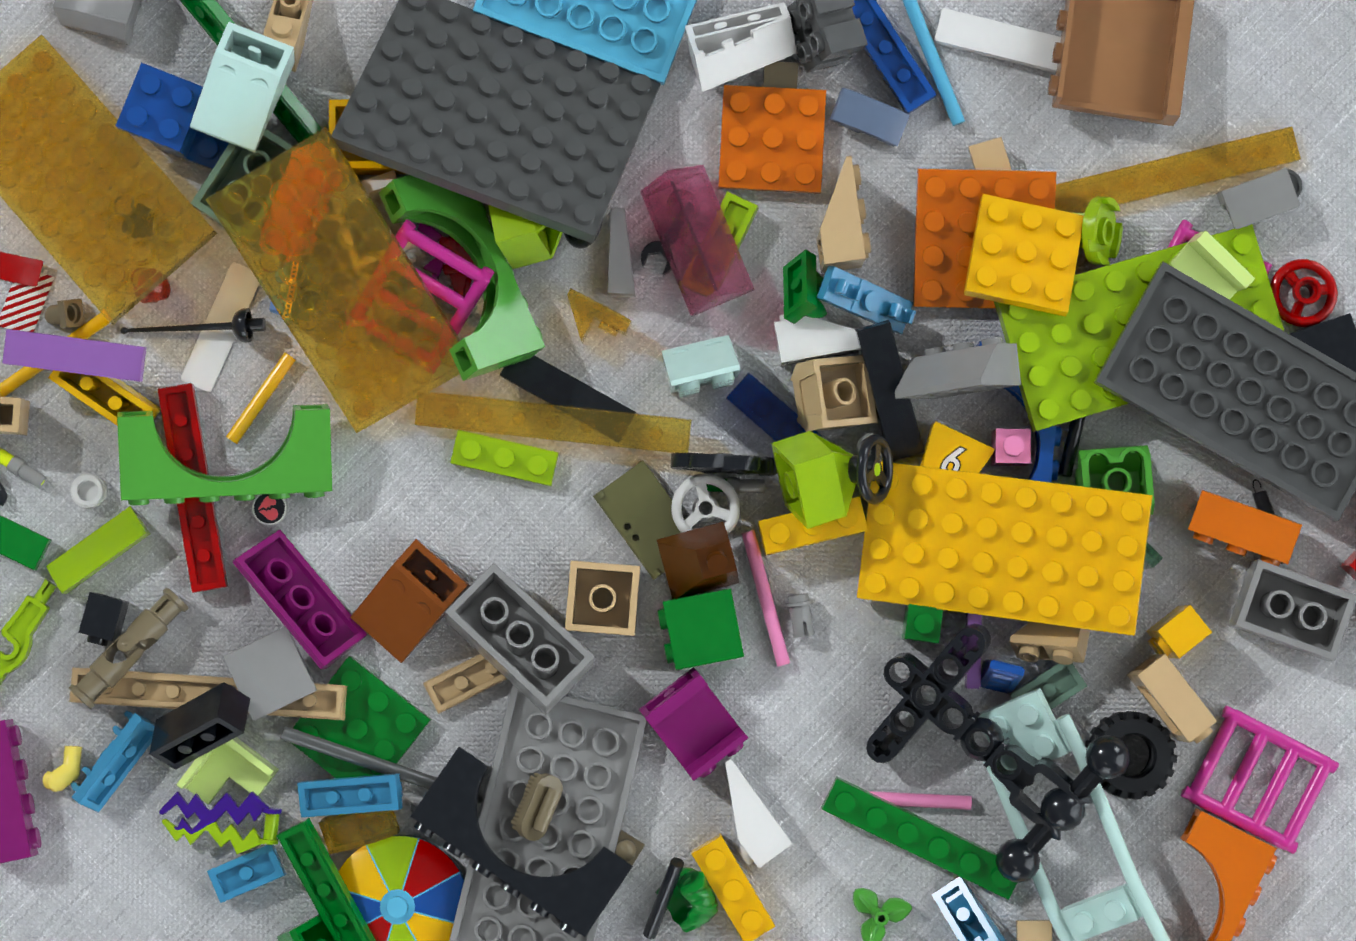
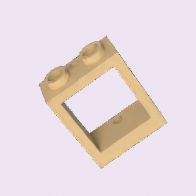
M1165 654L1151 655L1127 674L1128 678L1177 741L1188 743L1195 741L1197 744L1213 732L1210 726L1216 723L1217 720Z

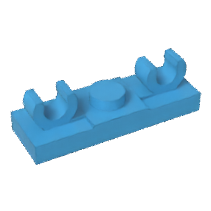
M835 266L827 267L817 299L873 324L889 320L892 331L896 334H903L905 325L912 324L916 311L911 310L912 301Z
M125 711L124 715L129 719L128 723L123 729L116 725L113 727L114 733L118 736L101 753L100 758L92 769L88 767L82 768L83 773L87 775L82 784L74 781L71 783L72 789L76 791L72 798L79 804L99 813L151 744L155 723L136 713L133 714Z
M399 773L301 781L297 783L301 818L389 811L403 808L402 782H400Z

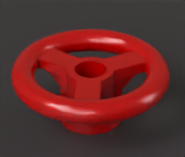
M1297 259L1284 264L1275 273L1270 283L1280 318L1294 326L1309 327L1321 323L1332 313L1337 302L1338 291L1333 275L1325 266L1313 260ZM1299 269L1311 270L1317 273L1325 284L1321 285L1313 277L1299 279L1293 271ZM1284 279L1292 287V294L1295 299L1290 312L1283 306L1280 299V286ZM1302 286L1308 288L1310 292L1308 298H1304L1300 294ZM1327 295L1326 302L1319 312L1311 316L1301 317L1304 306L1313 304L1321 296Z

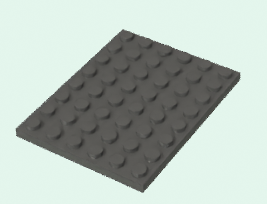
M399 0L330 137V145L593 244L661 83L651 80L646 75L635 74L618 67L614 63L601 61L586 55L582 51L572 50L554 43L550 39L538 37L522 31L518 27L509 26L486 15L475 13L473 9L449 0Z

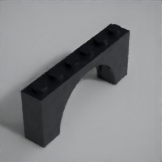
M458 747L410 816L417 821L413 827L429 838L435 833L446 842L442 847L456 857L460 858L463 853L474 860L471 867L485 877L489 878L492 873L503 880L500 887L514 897L518 898L522 893L532 900L529 907L541 916L547 918L549 914H552L561 920L558 927L573 938H576L578 934L585 937L633 866L605 846L586 865L559 876L541 877L529 875L504 863L487 844L478 821V793L489 766L463 748Z

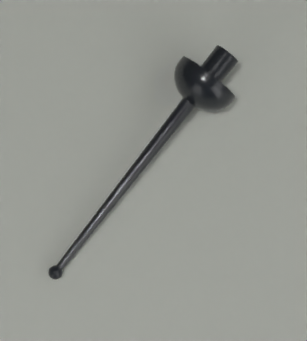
M243 308L234 314L232 322L129 329L122 327L120 331L122 334H127L128 332L232 330L239 341L247 343L252 341L253 332L266 330L265 318H252L250 309Z

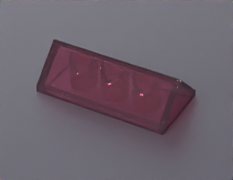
M704 165L667 170L640 191L691 317L755 290Z

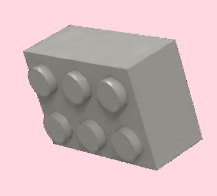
M1262 560L1250 561L1228 626L1325 661H1335L1356 602V594Z

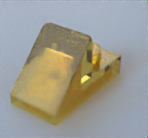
M570 288L567 295L582 344L595 320L600 322L598 328L609 335L616 337L619 332L626 336L632 325V320Z

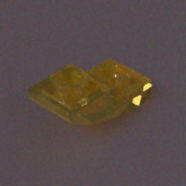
M393 810L333 815L324 817L318 823L329 854L365 846L394 836L401 831Z

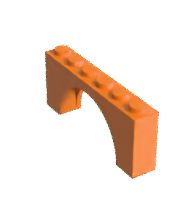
M1195 808L1180 839L1190 844L1203 856L1210 866L1217 883L1219 894L1218 915L1207 941H1231L1233 936L1238 937L1245 926L1246 918L1243 916L1248 906H1254L1260 896L1262 888L1259 884L1264 873L1269 875L1275 866L1277 856L1274 853L1277 848Z

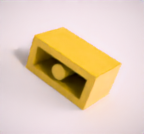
M1191 605L1177 606L1146 631L1151 637L1148 643L1156 654H1165L1168 658L1180 659L1212 633Z

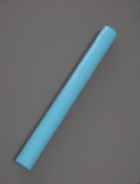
M902 0L952 126L965 122L964 116L917 0Z

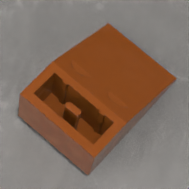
M415 539L390 567L350 618L400 663H403L444 617L445 611L470 585L420 540Z

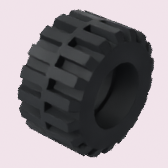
M1141 712L1112 713L1110 717H1104L1099 721L1100 724L1097 727L1092 728L1090 731L1092 735L1085 743L1086 748L1091 741L1099 736L1111 735L1121 738L1127 734H1134L1144 739L1149 750L1147 765L1140 773L1133 776L1122 774L1120 777L1110 780L1103 779L1100 783L1106 792L1117 797L1136 800L1142 799L1144 796L1150 797L1156 794L1155 791L1157 789H1163L1168 784L1165 781L1168 777H1172L1175 772L1172 767L1173 763H1177V755H1174L1173 748L1177 747L1175 740H1171L1169 736L1171 734L1167 727H1163L1160 724L1161 721Z

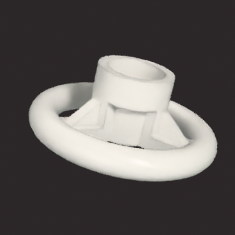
M698 474L688 478L677 488L672 499L671 512L674 523L681 533L693 530L692 527L698 522L709 523L719 518L726 521L724 525L727 534H729L738 522L740 501L733 486L725 479L713 474ZM707 484L720 488L726 494L730 510L719 507L717 500L708 495ZM696 486L698 498L693 502L692 514L684 520L682 515L683 499L687 492ZM703 502H708L712 505V512L708 515H703L699 511V506Z

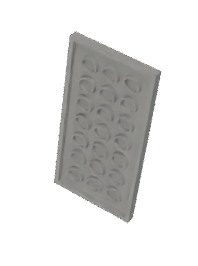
M512 685L479 819L483 837L491 850L510 867L529 875L541 877L559 876L575 871L590 862L604 846L615 853L647 720L641 714L566 696L545 715L522 692ZM534 773L551 774L560 779L563 785V792L546 834L539 840L530 841L521 837L516 830L512 829L513 824H511L513 816H515V812H517L516 809L519 808L518 805L521 804L520 802L524 796L523 793L525 788H527L526 785L529 784V777L531 775L534 776ZM469 859L449 941H594L599 917L585 937L578 934L576 938H573L558 927L561 920L552 914H549L547 918L541 916L529 907L532 900L522 893L518 898L514 897L500 887L503 880L493 873L489 878L485 877L471 867L474 860Z

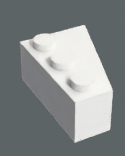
M784 2L685 26L692 64L702 92L797 53L791 17Z

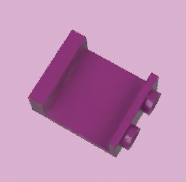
M694 667L639 709L693 781L698 777L704 778L711 774L717 766L716 763L725 756L730 757L738 753L744 746L743 742L748 739V736L738 726Z

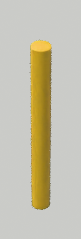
M105 309L67 337L88 339L114 320ZM24 366L0 383V397L7 396L44 369Z

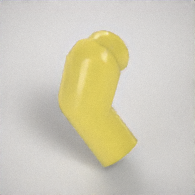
M64 746L63 764L52 772L47 771L43 776L42 783L46 789L53 792L62 791L78 779L82 747Z

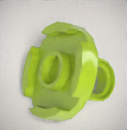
M1096 196L1089 202L1085 213H1075L1084 215L1079 248H1083L1085 257L1090 264L1099 266L1110 265L1109 258H1116L1119 253L1123 226L1122 223H1116L1114 211L1120 212V207L1114 198Z

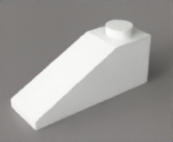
M784 314L779 316L780 321L773 324L780 366L861 351L856 331L852 328L806 316L793 324L784 319Z
M729 758L725 761L737 838L741 843L737 851L748 866L754 862L758 868H761L793 843L732 759Z

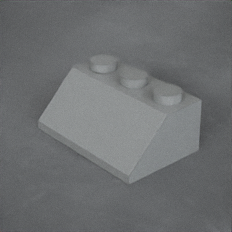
M1002 337L982 339V346L974 347L973 342L953 344V351L948 352L945 351V347L925 349L924 356L911 358L895 390V399H938L1021 385L1017 343H1003Z

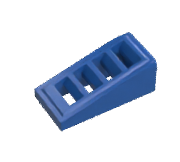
M985 660L981 668V687L1009 694L1013 692L1023 678L1025 669H1023L1024 667L996 660Z

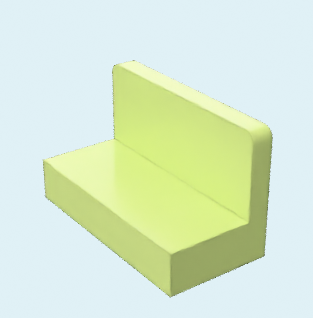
M1206 230L1195 234L1169 263L1170 266L1229 300L1237 291L1246 289L1255 279Z

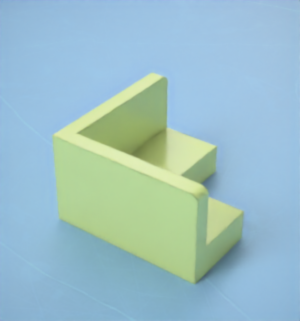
M236 737L195 759L176 785L181 789H188L194 795L197 793L201 800L209 805L229 778L248 792L254 791L260 796L279 769Z

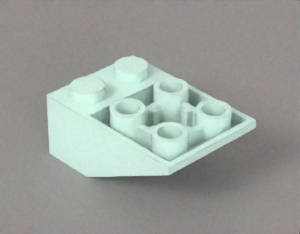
M228 22L214 53L190 128L255 153L294 66V47Z
M729 335L662 351L671 393L678 392L679 397L700 393V386L712 384L713 389L731 386L735 378H738L740 366Z

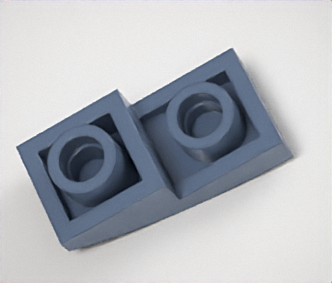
M841 88L829 120L856 133H865L894 147L899 145L910 114L866 95Z

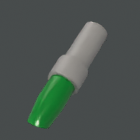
M727 477L725 479L733 486L737 494L765 493V479H739V477ZM707 484L708 492H723L720 488Z

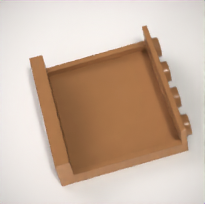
M1066 0L1065 9L1059 11L1056 30L1062 31L1061 42H1055L1052 55V63H1057L1056 75L1050 76L1048 95L1053 96L1052 108L1174 126L1181 114L1194 0Z

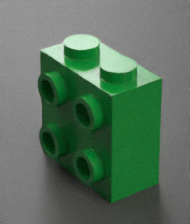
M731 589L663 601L664 609L657 610L661 630L668 629L670 643L664 644L667 664L674 663L676 670L744 657Z

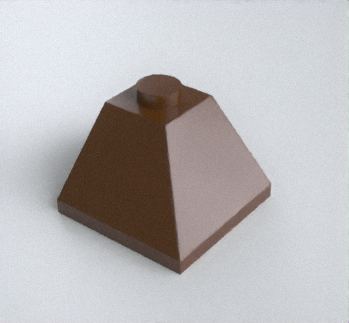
M724 522L657 539L672 600L739 583L738 572Z

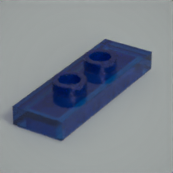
M749 372L726 398L775 442L806 432L797 422L798 414ZM812 431L813 433H815V434H817V435L823 437V436H822L821 434H819L817 431Z

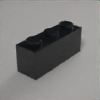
M225 682L217 685L156 719L149 754L170 767L178 769L238 737L245 731L250 698Z

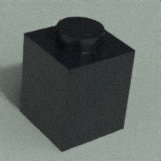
M89 592L78 633L88 635L87 642L107 646L108 641H115L121 635L129 601Z

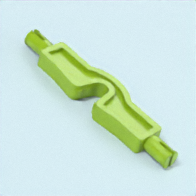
M44 579L35 596H26L16 613L1 630L2 636L6 637L13 644L14 650L9 655L0 651V685L8 673L17 670L26 661L32 648V636L50 610L46 603L57 586L47 579Z

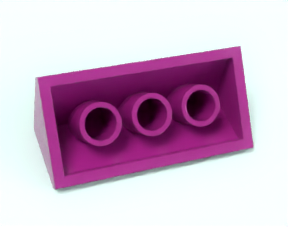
M280 529L232 561L320 669L329 668L367 636V633L350 618L352 615Z

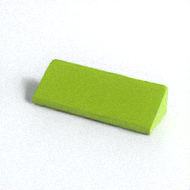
M129 506L46 567L61 593L68 594L151 533L132 506Z

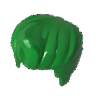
M691 867L682 869L667 908L671 913L673 921L680 925L683 932L687 933L709 922L718 912V901L702 871Z

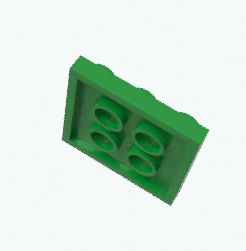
M348 656L327 683L347 686L345 720L300 718L293 729L397 764L432 719L354 658ZM293 744L335 778L384 775Z

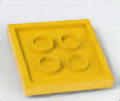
M983 194L979 204L963 295L1066 316L1069 311L1084 215Z

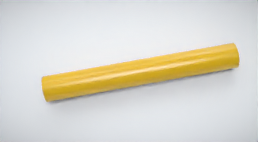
M284 352L226 437L236 444L239 443L296 359Z

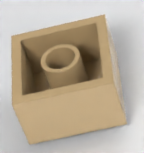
M571 561L565 629L568 631L635 636L641 567Z

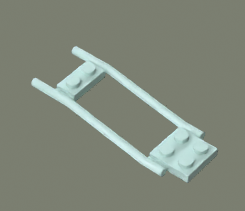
M1041 688L980 712L979 717L989 718L998 724L1002 730L1004 740L1008 737L1010 739L1009 744L1021 747L1037 760L1042 758L1054 760L1072 751L1080 772L1087 765L1085 759L1086 747L1070 714L1055 719ZM1001 756V764L1005 769H1017L1016 760L1012 756ZM988 766L986 769L994 783L1014 835L1017 839H1023L1028 830L1020 811L1010 804L1009 796L1011 792L994 776L991 767ZM1099 783L1090 795L1127 884L1065 906L1060 910L1040 862L1039 869L1032 879L1047 916L1060 941H1083L1139 920L1141 917L1144 918L1155 941H1171L1140 880L1101 783Z

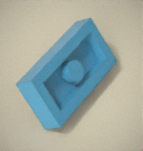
M266 845L207 871L220 903L286 875L274 845Z

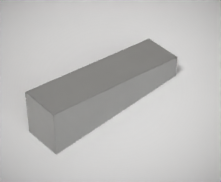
M611 208L607 294L608 296L636 297L625 208Z

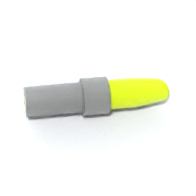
M0 448V464L5 466L14 475H19L37 488L43 486L47 479L46 476L27 465L26 461L20 457L13 456Z

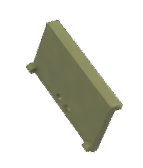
M639 461L636 466L593 497L652 579L655 580L665 572L657 539L681 532L675 525L672 517V499L646 463Z

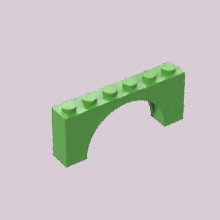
M411 175L392 180L379 192L392 224L410 220L435 227L456 240L469 254L477 267L483 269L486 266L494 271V275L483 293V311L476 329L471 335L463 338L449 349L463 381L530 359L545 347L542 333L535 325L528 309V302L521 294L514 278L512 267L507 263L505 256L496 244L494 232L486 216L485 207L480 201Z
M328 404L293 405L289 432L276 453L259 467L232 476L203 474L179 462L162 443L155 427L153 411L117 412L121 501L128 500L129 505H147L150 503L149 499H164L166 504L184 503L185 498L199 497L200 502L220 501V496H234V500L249 501L254 500L255 495L269 494L270 499L290 498V493H304V497L318 498L325 496V492L332 491L331 427Z

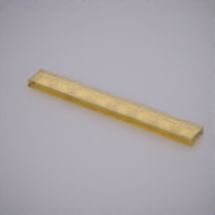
M1291 126L1056 184L1055 209L1070 213H1085L1089 202L1096 196L1114 198L1118 205L1296 162L1301 158L1294 131Z
M419 390L415 425L661 452L689 453L692 419Z

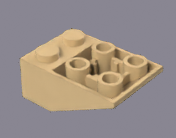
M846 156L816 239L821 273H825L828 266H835L842 270L862 268L866 258H869V253H871L869 233H862L861 224H864V219H866L864 199L857 198V191L859 190V185H861L859 164L853 165L852 156Z

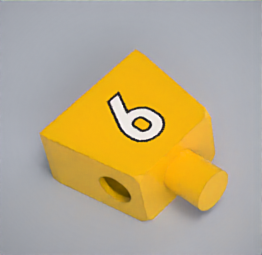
M935 421L930 427L920 466L980 473L995 449Z

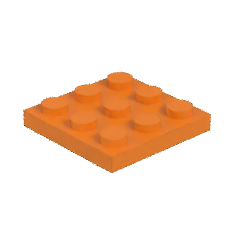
M724 85L718 189L821 194L826 90Z

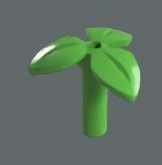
M858 888L853 892V903L857 911L871 914L872 916L861 925L863 941H882L886 933L884 925L888 923V920L894 923L902 921L912 910L911 904L901 898H889L881 908L878 907L877 894L872 890Z

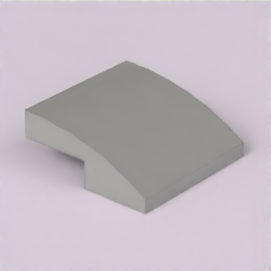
M286 627L223 656L238 691L250 698L248 712L253 721L317 691L296 643Z

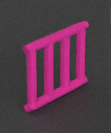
M405 220L350 312L346 324L352 328L360 326L424 364L423 369L426 372L434 374L490 283L494 271L486 266L483 269L477 267L415 230L416 225L412 221ZM408 242L412 243L474 280L465 297L401 260L399 256ZM391 270L457 308L449 324H445L384 288L382 285ZM375 298L440 336L432 352L427 351L366 315Z
M1226 705L1221 715L1224 717V720L1191 786H1186L1182 790L1181 797L1276 847L1294 854L1298 847V843L1295 841L1329 773L1333 774L1338 769L1339 763L1247 714ZM1238 725L1255 734L1220 802L1204 794L1203 791ZM1267 741L1286 751L1253 817L1250 818L1235 810L1234 807ZM1298 757L1317 767L1284 833L1281 834L1266 826L1265 823Z

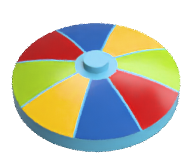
M386 836L373 840L359 848L339 869L338 872L376 941L450 940L465 879L455 861L437 845L415 836Z

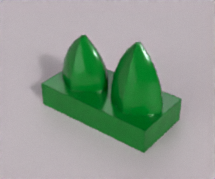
M806 249L783 267L784 319L793 324L805 316L809 318H822L827 315L824 305L820 299H817V294L824 278L816 271V255Z

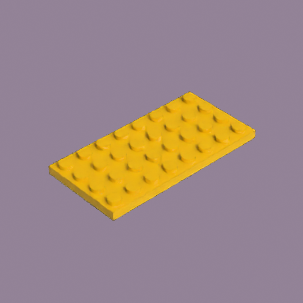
M893 463V479L887 497L879 504L868 503L866 517L868 531L864 533L857 598L904 605H920L941 610L1135 636L1153 495ZM872 481L870 489L875 494L880 487L876 481Z

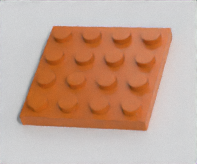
M917 168L913 306L995 308L994 301L963 295L980 199L983 194L1055 209L1056 171Z

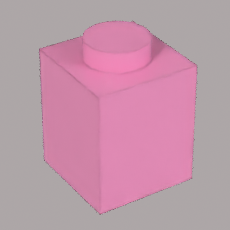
M994 429L992 431L991 447L995 450L991 455V466H1027L1031 464V429Z

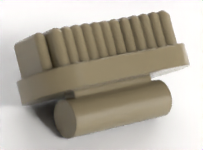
M534 773V776L531 775L529 777V784L526 785L527 788H525L523 793L524 796L520 802L521 804L518 805L519 808L516 809L517 812H515V816H513L511 824H513L512 829L516 830L521 837L530 841L539 840L546 834L563 792V785L560 779L547 773Z

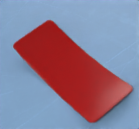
M0 251L1 280L33 287L38 285L43 266L42 260Z

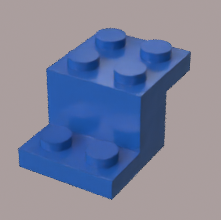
M141 62L116 123V128L150 141L157 149L211 170L229 145L226 141L190 128L203 86Z

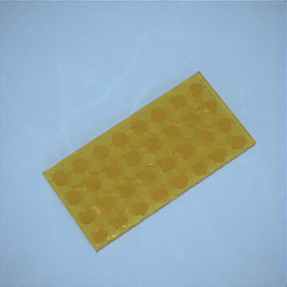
M41 34L0 70V196L104 317L114 325L218 233L131 134L115 127L118 121L116 117Z
M326 127L207 197V203L356 433L460 374L449 351L450 348L460 341L458 335Z

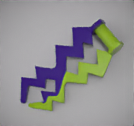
M254 791L249 794L240 806L226 792L212 810L206 807L197 793L188 804L180 792H176L159 811L160 815H164L178 805L187 819L194 813L200 819V822L193 829L184 817L181 819L178 827L168 819H163V825L176 842L185 835L189 844L192 845L205 831H208L220 847L231 841L236 854L261 844H278L276 835H278L279 815L282 809L269 807ZM226 811L237 825L249 813L254 822L262 813H266L263 838H260L257 830L253 828L243 839L233 824H230L222 833L217 821Z

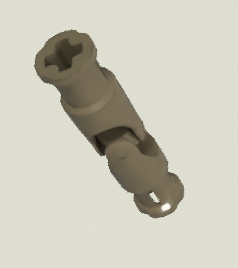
M166 587L163 590L164 595L150 609L145 608L131 623L127 631L120 635L89 666L90 671L77 685H71L68 688L88 708L92 709L95 706L94 701L108 687L113 688L142 657L144 651L149 649L168 630L167 625L181 611L186 612L189 609L169 588ZM118 650L123 652L126 660L113 663L116 652Z

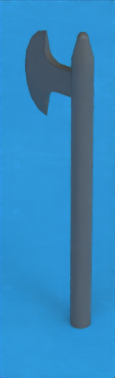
M284 726L280 737L281 740L382 774L399 773L400 780L426 789H430L437 777ZM478 795L477 802L481 803L483 798ZM411 804V812L413 813L417 805Z

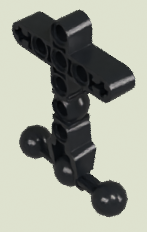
M974 623L957 633L929 668L910 653H900L886 663L883 672L884 678L903 699L867 741L866 750L869 757L875 762H889L903 750L928 719L943 732L954 735L953 740L956 742L960 739L961 747L965 754L976 761L985 762L983 766L986 768L990 766L994 776L1011 792L1009 796L1010 804L1035 823L1023 839L1007 840L1000 846L996 854V865L1001 875L1012 882L1020 883L1028 881L1036 875L1040 865L1038 853L1051 838L1061 840V831L1072 830L1081 823L1085 813L1084 804L1093 803L1090 793L1103 779L1118 778L1126 772L1130 765V752L1123 740L1116 736H1099L1091 741L1087 747L1085 756L1087 765L1073 780L1051 759L1042 758L1037 760L1021 747L1009 744L1010 739L1008 737L1004 740L1002 730L998 724L989 718L979 717L980 713L978 711L974 713L968 701L954 690L991 644V636L987 628L981 624ZM973 634L979 638L976 642L977 645L971 648L965 655L960 652L969 642L968 637H971ZM945 659L955 661L958 665L957 675L952 676L944 671L943 661ZM897 662L904 663L909 668L910 674L907 679L900 678L896 674L895 664ZM923 685L931 686L935 690V701L931 702L923 698L921 694ZM954 708L962 713V724H954L948 719V709ZM901 711L909 712L913 716V727H906L900 722L899 714ZM980 731L987 734L990 740L989 747L977 745L974 740V733ZM893 732L897 737L891 741L888 749L883 751L880 748L882 741ZM1001 756H1012L1016 760L1017 769H1005L1001 764ZM1037 773H1042L1058 786V788L1051 789L1045 794L1041 801V808L1023 792L1026 786L1034 783Z

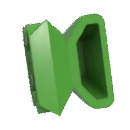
M1148 445L1078 450V469L1074 472L1076 486L1153 495L1150 514L1153 515L1155 501L1151 454Z

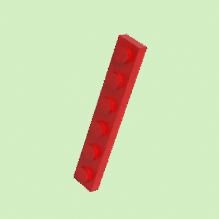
M188 383L157 389L168 451L183 465L197 472L209 475L194 384ZM199 497L185 498V502L177 504L192 593L228 587L214 502H200Z

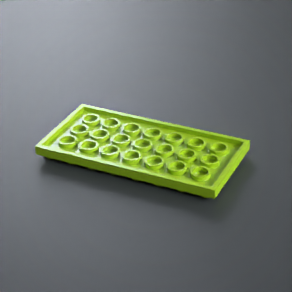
M1253 225L1211 235L1255 278L1246 289L1237 291L1230 300L1284 331ZM1188 242L1074 275L1069 311L1066 316L994 301L1006 343H1017L1021 378L1019 388L1032 432L1129 404L1096 385L1094 381L1159 264L1165 262L1169 265L1170 261Z

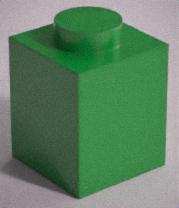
M906 605L901 639L939 643L943 610L920 605Z

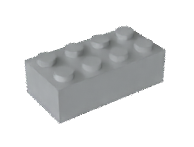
M494 563L445 611L446 622L545 715L594 666L595 656Z

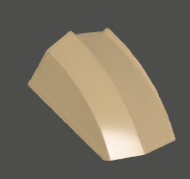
M862 355L812 359L796 364L790 380L793 382L798 414L797 422L806 432L878 423V413Z

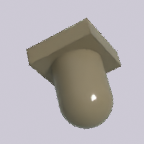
M82 298L57 301L58 304L51 305L45 310V319L51 325H60V328L84 325Z
M621 830L615 854L633 865L645 844Z

